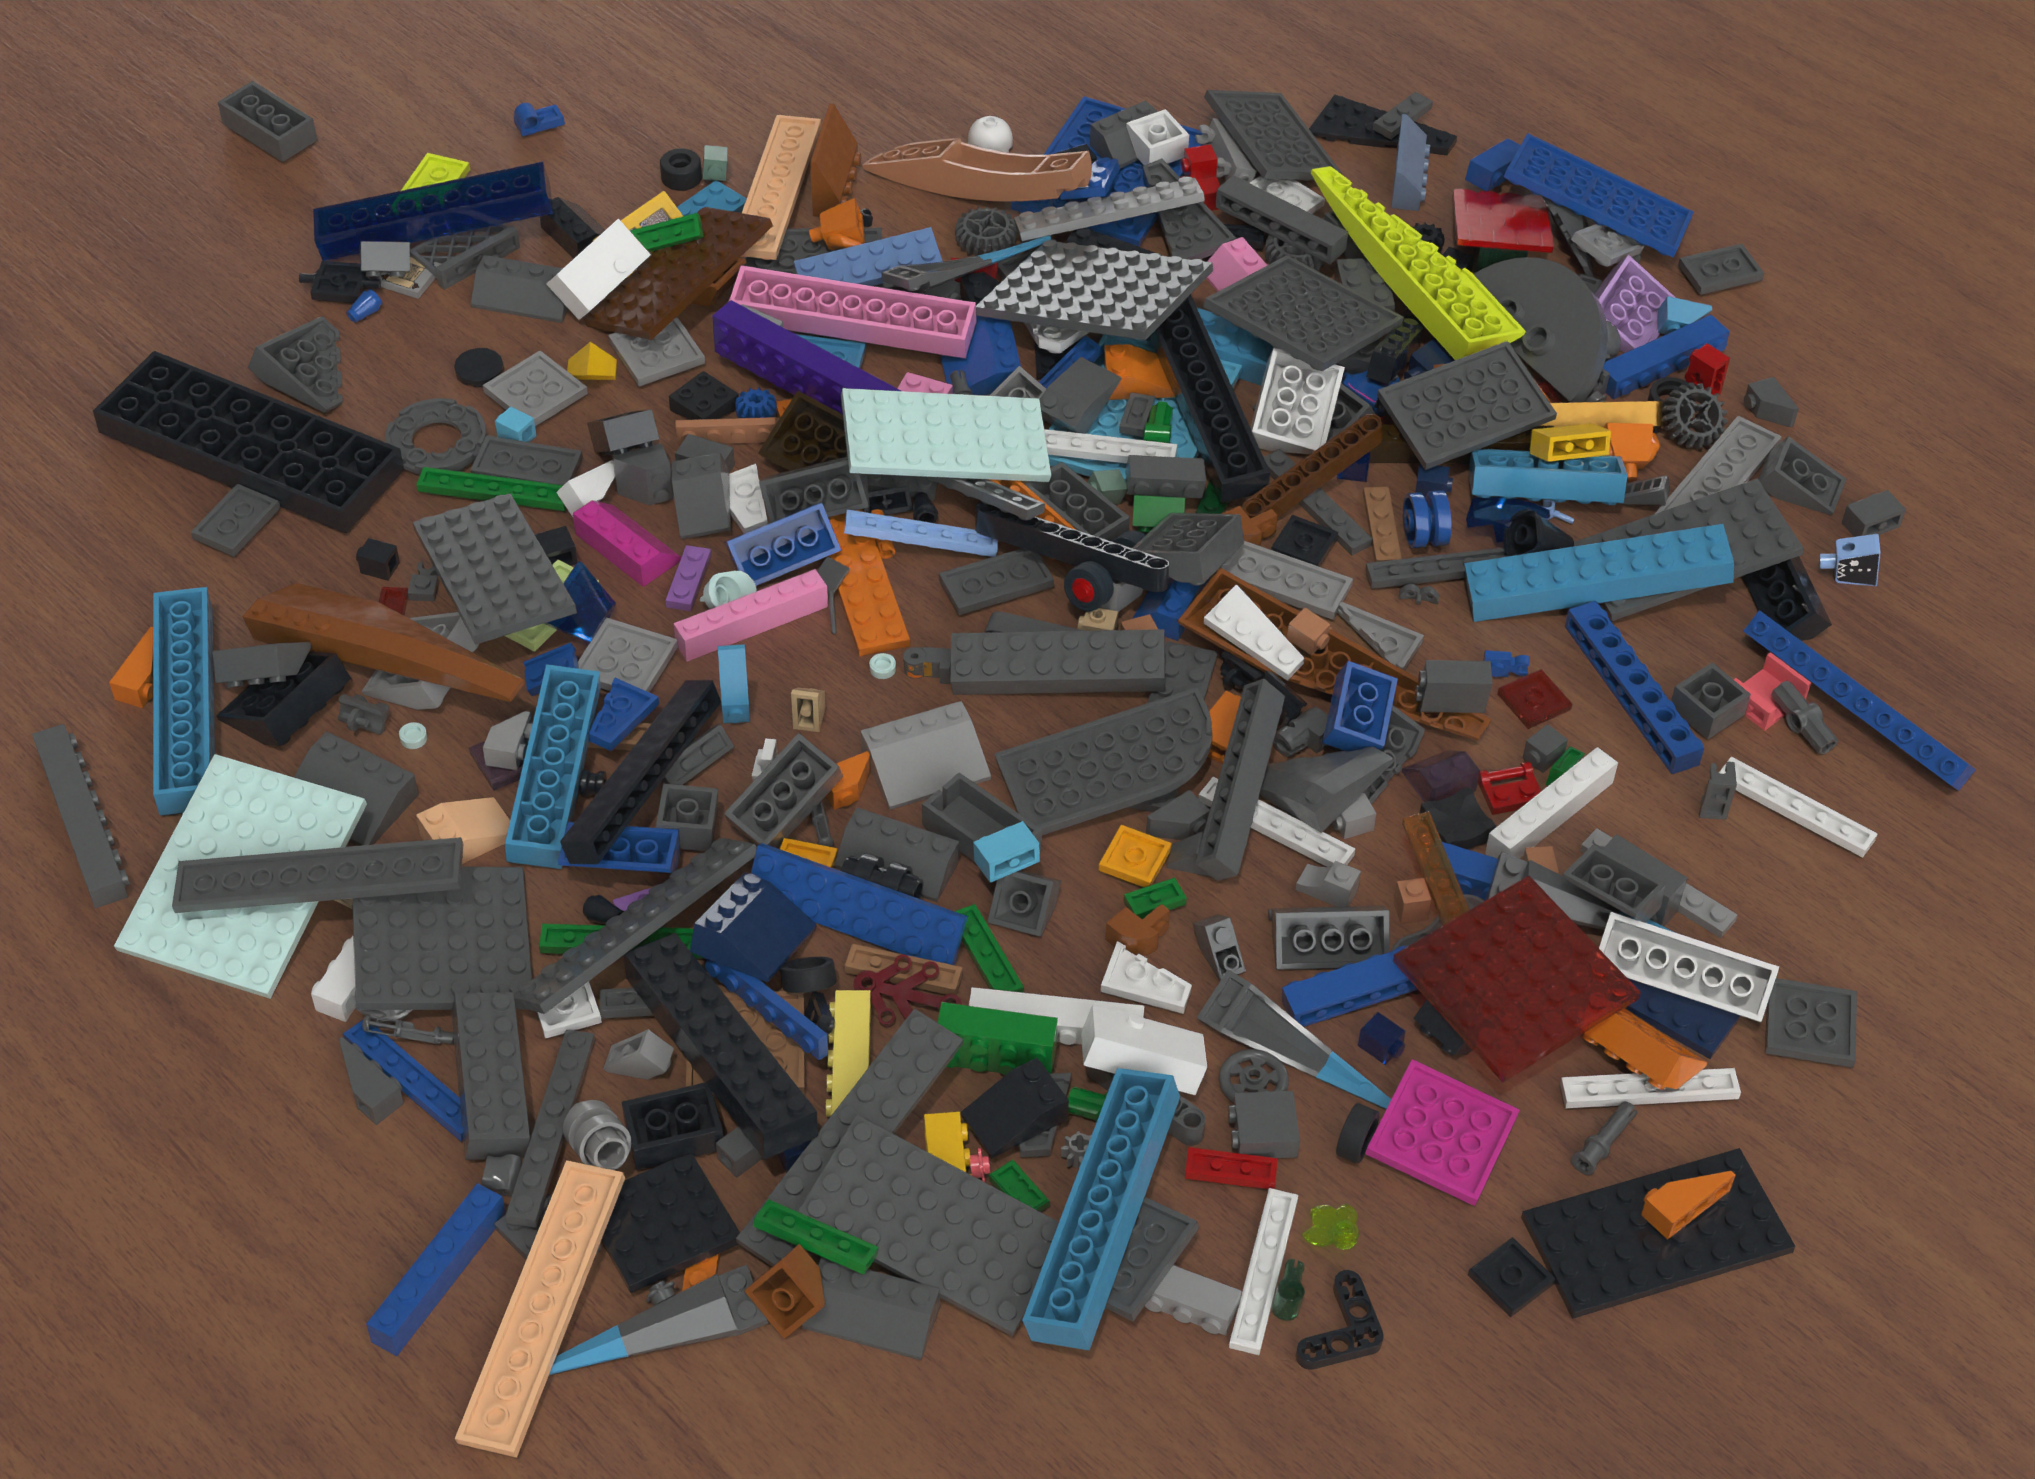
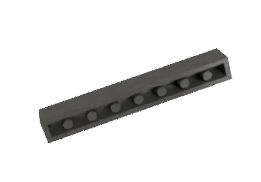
M1265 679L1244 685L1195 863L1217 881L1236 876L1240 870L1256 804L1259 800L1260 789L1265 777V770L1276 735L1278 721L1282 713L1285 696Z
M64 724L33 733L32 736L94 908L96 909L128 898L125 886L130 885L125 869L119 870L117 867L122 865L118 850H111L110 848L115 843L110 829H103V826L107 825L103 810L97 811L95 808L100 803L95 790L89 791L88 789L93 784L88 770L84 772L81 770V768L86 766L81 752L75 753L74 749L79 748L74 733L68 734Z

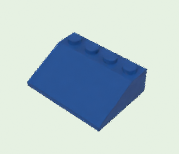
M976 315L977 321L966 358L941 354L940 358L947 384L952 385V380L950 379L952 372L958 370L959 377H961L960 370H963L966 374L968 387L972 390V395L984 396L990 395L1019 366L1021 367L1010 320Z

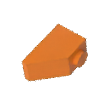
M868 751L836 763L841 769L843 778L825 796L834 810L843 806H849L859 800L871 772L870 754Z

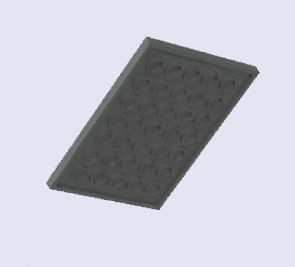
M1047 240L976 305V315L1146 340L1213 272V264L1201 259L1190 260L1182 259L1179 256L1167 257L1160 256L1157 253L1144 254L1138 251H1121L1117 248L1106 249L1098 248L1095 245L1083 246L1073 242L1060 243L1055 240Z

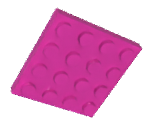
M1412 1059L1365 1154L1475 1206L1520 1110Z

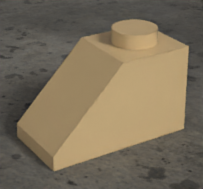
M800 687L793 689L791 692L793 729L820 732L825 712V691Z

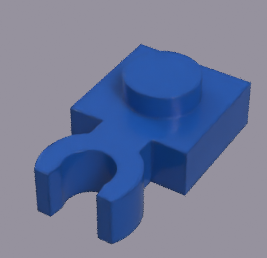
M1485 650L1483 661H1491L1493 677H1508L1509 672H1513L1518 676L1527 675L1529 656L1518 655L1511 657V652Z

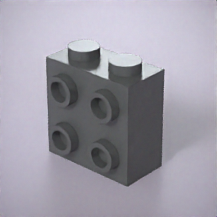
M1294 1092L1234 1093L1233 1105H1228L1229 1123H1234L1235 1129L1231 1130L1232 1148H1237V1153L1272 1158L1298 1157L1300 1137Z

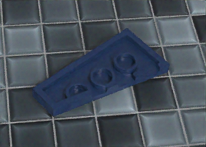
M1626 977L1612 993L1609 1001L1621 1005L1657 1030L1708 1059L1713 1057L1740 1017V1015Z

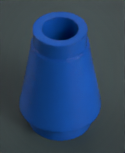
M371 289L367 292L363 291L346 314L352 322L357 323L380 310L379 306L382 305V300Z

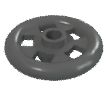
M1246 1049L1238 1051L1224 1061L1219 1071L1221 1090L1231 1102H1233L1234 1093H1244L1245 1090L1250 1092H1270L1265 1089L1268 1082L1276 1084L1272 1092L1287 1091L1289 1085L1288 1072L1284 1064L1276 1056L1263 1050ZM1245 1061L1252 1063V1065L1243 1069L1240 1066V1063ZM1267 1064L1273 1071L1268 1074L1261 1066ZM1238 1075L1240 1084H1231L1230 1076ZM1251 1075H1256V1076H1258L1259 1078H1257V1079H1252V1078H1250L1249 1076H1251Z

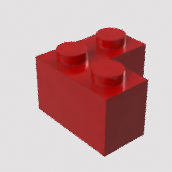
M1211 144L1185 148L1184 158L1181 159L1183 174L1180 178H1196L1204 192L1205 201L1203 203L1211 211L1219 210L1216 208L1217 189L1220 187L1216 177L1218 158Z

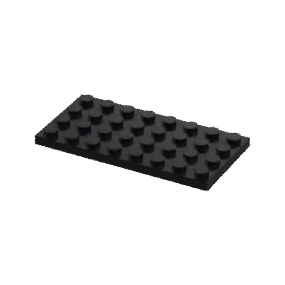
M1740 1148L1523 1211L1521 1219L1547 1270L1556 1278L1555 1286L1572 1319L1793 1253L1796 1247ZM1732 1171L1736 1174L1731 1190L1668 1240L1641 1215L1645 1204L1643 1199L1653 1188L1658 1190L1668 1182Z

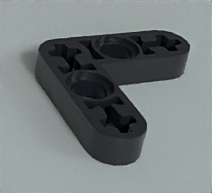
M1352 1270L1340 1271L1335 1276L1333 1285L1334 1295L1347 1327L1302 1339L1298 1343L1296 1350V1361L1301 1367L1308 1370L1317 1369L1372 1355L1381 1349L1384 1337L1383 1330L1363 1281L1356 1272ZM1343 1282H1347L1349 1286L1353 1285V1297L1349 1298V1290L1346 1286H1342ZM1354 1306L1364 1308L1367 1314L1361 1318L1354 1317L1350 1313V1309ZM1364 1334L1374 1338V1342L1370 1343L1368 1339H1363ZM1335 1340H1342L1348 1345V1349L1343 1352L1336 1351L1332 1348L1331 1343ZM1310 1349L1312 1353H1316L1315 1357L1311 1358L1309 1354H1305V1350Z

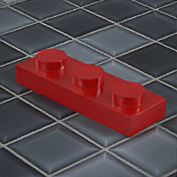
M1188 1147L1185 1179L1261 1189H1275L1278 1158Z

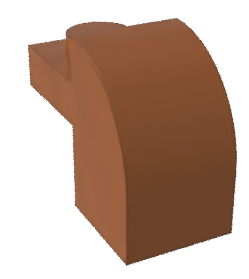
M1240 505L1222 513L1241 515L1244 541L1261 546L1262 538H1267L1276 532L1277 514L1273 509L1253 518H1250Z
M1161 904L1144 919H1141L1125 907L1106 922L1105 940L1114 947L1117 941L1126 946L1127 951L1136 956L1138 954L1142 956L1151 954L1158 948V937L1164 935L1169 928L1170 910Z

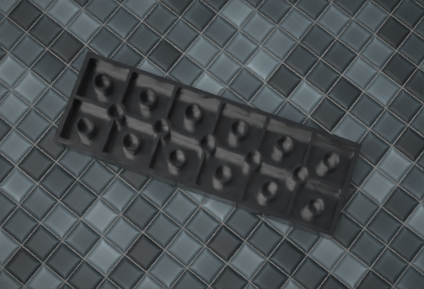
M153 351L93 410L96 425L101 434L233 488L237 484L278 500L282 508L344 533H347L404 471L401 450L396 446L157 351Z

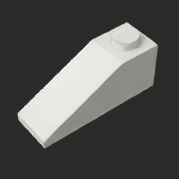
M613 460L569 480L556 492L572 517L575 511L590 501L599 502L604 497L615 477Z

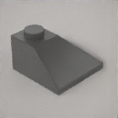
M1017 871L998 879L987 922L1041 937L1056 907L1062 880L1024 871Z

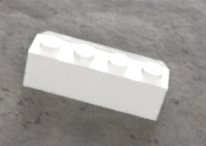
M1273 347L1267 361L1250 427L1259 448L1268 451L1281 449L1283 452L1311 454L1324 445L1327 441L1345 367L1334 364L1324 371L1315 370L1302 360L1295 359L1289 353Z

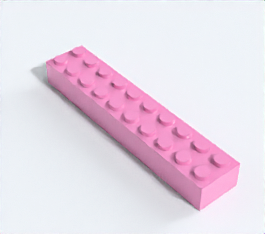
M747 266L740 267L729 301L732 300L740 305L744 304L783 321V328L787 330L966 358L977 321L975 302Z

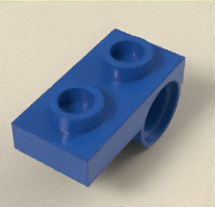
M522 103L514 111V123L522 136L565 125L564 117L556 104L535 110L530 103Z

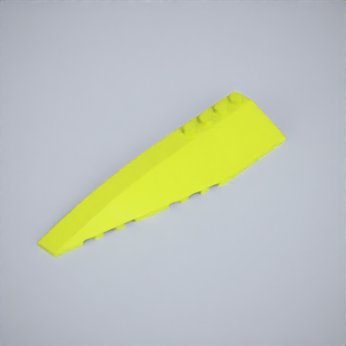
M1331 166L1311 170V175L1332 210L1370 264L1454 360L1506 341L1512 343L1525 335L1526 331L1472 272L1466 268L1461 270L1455 265V259L1451 256L1445 258L1437 252L1439 247L1433 243L1423 241L1421 239L1422 235L1395 214L1388 215L1384 212L1386 207L1379 202L1375 204L1367 199L1368 194L1362 189L1359 190L1351 187L1352 182Z

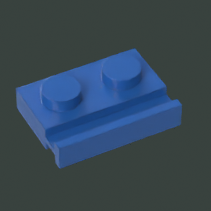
M571 642L523 662L526 668L524 672L527 691L531 696L540 693L546 664L579 669L575 655L576 648Z

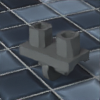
M343 694L339 697L340 713L338 720L347 723L348 730L355 732L362 728L379 735L385 731V721L389 716V706L381 702L376 705L368 703L364 696L358 694L353 697Z

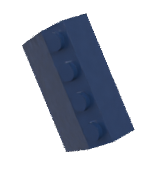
M745 872L695 922L690 952L768 982L816 930V924L771 882L761 879L755 874Z

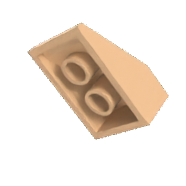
M494 797L440 803L416 814L420 836L423 840L462 838L464 844L462 864L504 845L510 824V819Z

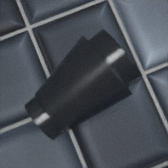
M925 492L917 493L914 496L913 519L935 523L938 517L936 507L928 497V494Z
M602 895L588 897L583 905V914L590 922L606 924L610 918L624 912Z

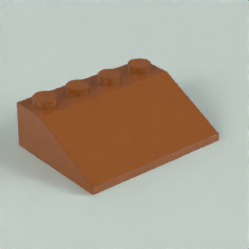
M829 103L811 159L813 216L820 217L823 211L848 201L847 195L851 196L852 181H855L857 176L856 166L861 164V153L858 152V143L836 106L832 103Z

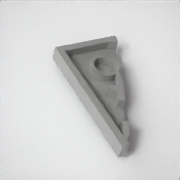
M1344 602L1339 604L1337 613L1383 659L1405 671L1423 643L1424 635Z

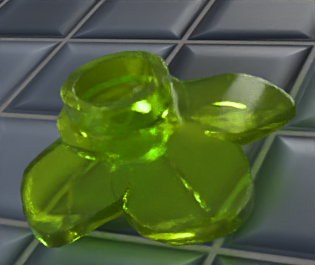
M1343 1204L1336 1210L1328 1205H1318L1311 1209V1218L1314 1226L1302 1233V1237L1307 1242L1320 1247L1334 1244L1340 1249H1348L1356 1244L1359 1237V1229L1356 1225L1358 1214L1352 1206Z

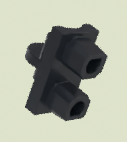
M1226 650L1222 652L1223 663L1220 667V675L1224 677L1223 686L1226 689L1231 690L1235 686L1242 689L1244 685L1265 677L1263 671L1254 666L1250 667L1249 663Z

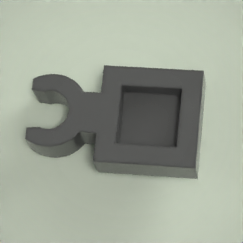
M420 561L417 565L419 575L412 574L408 598L414 601L435 602L439 585L438 574L433 565L430 569H424L423 561Z

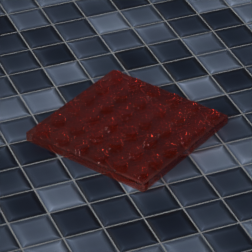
M1530 876L1523 878L1397 952L1393 957V962L1502 1083L1640 999L1641 992Z

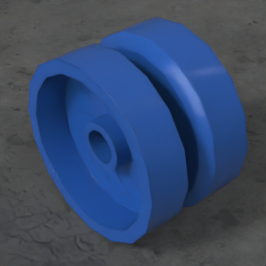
M1444 490L1428 491L1426 497L1421 492L1406 493L1403 501V526L1409 547H1426L1428 541L1432 546L1448 545L1451 538L1452 523L1449 501Z

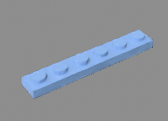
M854 510L846 511L844 533L922 545L930 548H941L955 552H966L980 556L995 557L997 553L998 540L981 535L973 529Z

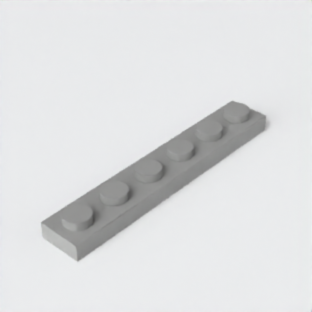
M1596 828L1582 843L1580 852L1585 853L1593 844L1603 849L1612 837ZM1686 883L1678 912L1719 938H1722L1736 922L1738 915Z

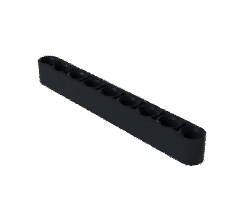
M981 502L975 506V531L981 535L1074 566L1086 561L1099 563L1109 572L1112 579L1148 591L1163 592L1168 589L1169 562L1163 558L1038 517H1034L1031 520H1022L1017 515L1003 512L1000 508Z

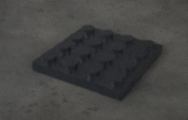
M689 1154L672 1159L625 1180L601 1242L629 1292L633 1293L704 1261L706 1258L739 1245L736 1238L740 1232L694 1155Z

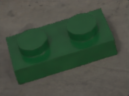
M1211 479L1196 513L1222 514L1227 509L1230 501L1220 502Z

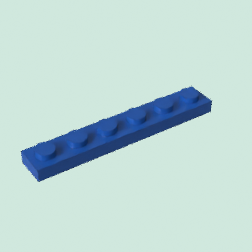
M706 958L705 968L708 974L713 978L716 977L730 992H734L742 998L747 1006L753 1007L762 1014L767 1022H772L786 1037L792 1038L806 1053H810L816 1059L821 1060L828 1055L826 1032L759 979Z
M363 1020L343 1033V1038L350 1044L356 1043L369 1061L373 1059L381 1066L385 1075L389 1078L391 1076L396 1078L402 1086V1092L459 1141H463L460 1098L387 1035L364 1032L362 1028ZM369 1026V1030L382 1032L377 1027Z

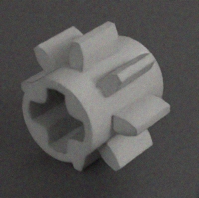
M1077 1131L1071 1138L1069 1136L1065 1137V1146L1061 1147V1157H1067V1167L1080 1168L1092 1135L1087 1136Z

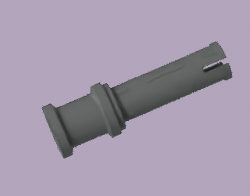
M1626 1101L1622 1102L1598 1133L1588 1136L1584 1141L1585 1146L1581 1151L1575 1152L1571 1157L1572 1165L1576 1170L1584 1175H1592L1594 1173L1596 1164L1609 1155L1611 1144L1637 1115V1110H1633L1635 1108L1633 1104Z

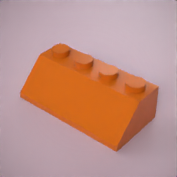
M1591 997L1575 1025V1028L1584 1033L1583 1039L1596 1046L1599 1043L1605 1047V1054L1616 1060L1623 1059L1627 1062L1626 1067L1639 1075L1644 1073L1650 1077L1648 1082L1661 1090H1664L1665 1087L1678 1089L1704 1069L1708 1063L1619 1004Z

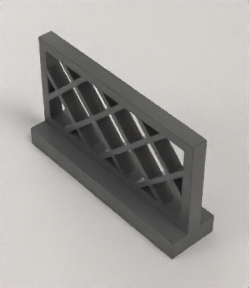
M484 209L412 248L410 256L438 279L439 286L445 290L476 273V269L484 255L503 258L519 249L518 230L513 226L506 227ZM484 219L489 222L488 225L477 224ZM462 231H470L469 235H458ZM475 231L487 232L486 235H474ZM491 232H499L493 236H490ZM443 241L451 242V245H439V244H440L441 242H443ZM456 242H468L467 246H455ZM472 242H481L475 246H472ZM423 252H432L431 256L420 255ZM437 252H449L448 256H436ZM453 253H460L459 255L453 257ZM434 262L442 263L437 267L433 266Z

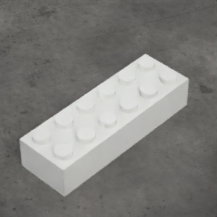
M1613 912L1610 913L1593 965L1594 968L1626 977L1760 1023L1762 1022L1779 970V966Z

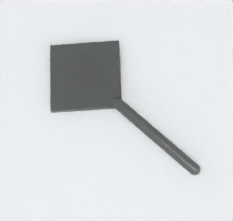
M827 556L817 572L827 585L831 632L836 634L833 594L850 571V568Z

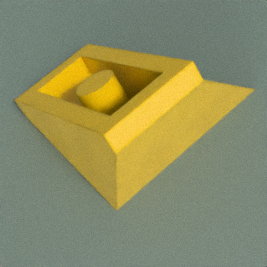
M589 342L568 359L567 372L578 380H616L617 359L592 342Z

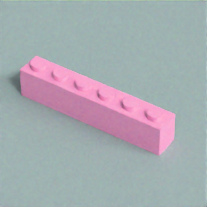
M816 569L678 621L674 623L675 639H678V649L688 662L718 650V646L737 643L827 608V585Z

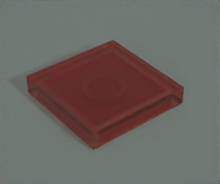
M1542 669L1498 688L1497 695L1527 729L1572 709L1570 700Z

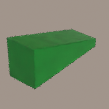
M1570 746L1551 767L1545 785L1549 786L1582 760L1585 753Z

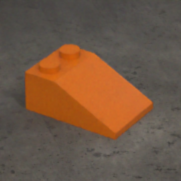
M1130 344L1104 345V369L1122 378L1108 400L1129 399L1131 393L1155 396V398L1175 397L1156 353Z

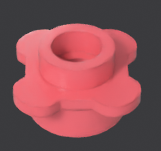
M978 1148V1154L970 1155L971 1172L973 1177L982 1178V1181L986 1183L985 1174L991 1173L989 1156H983L982 1149Z

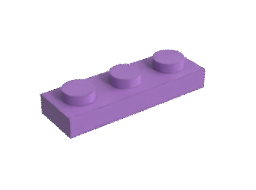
M686 545L665 600L667 608L692 611L711 559V549Z

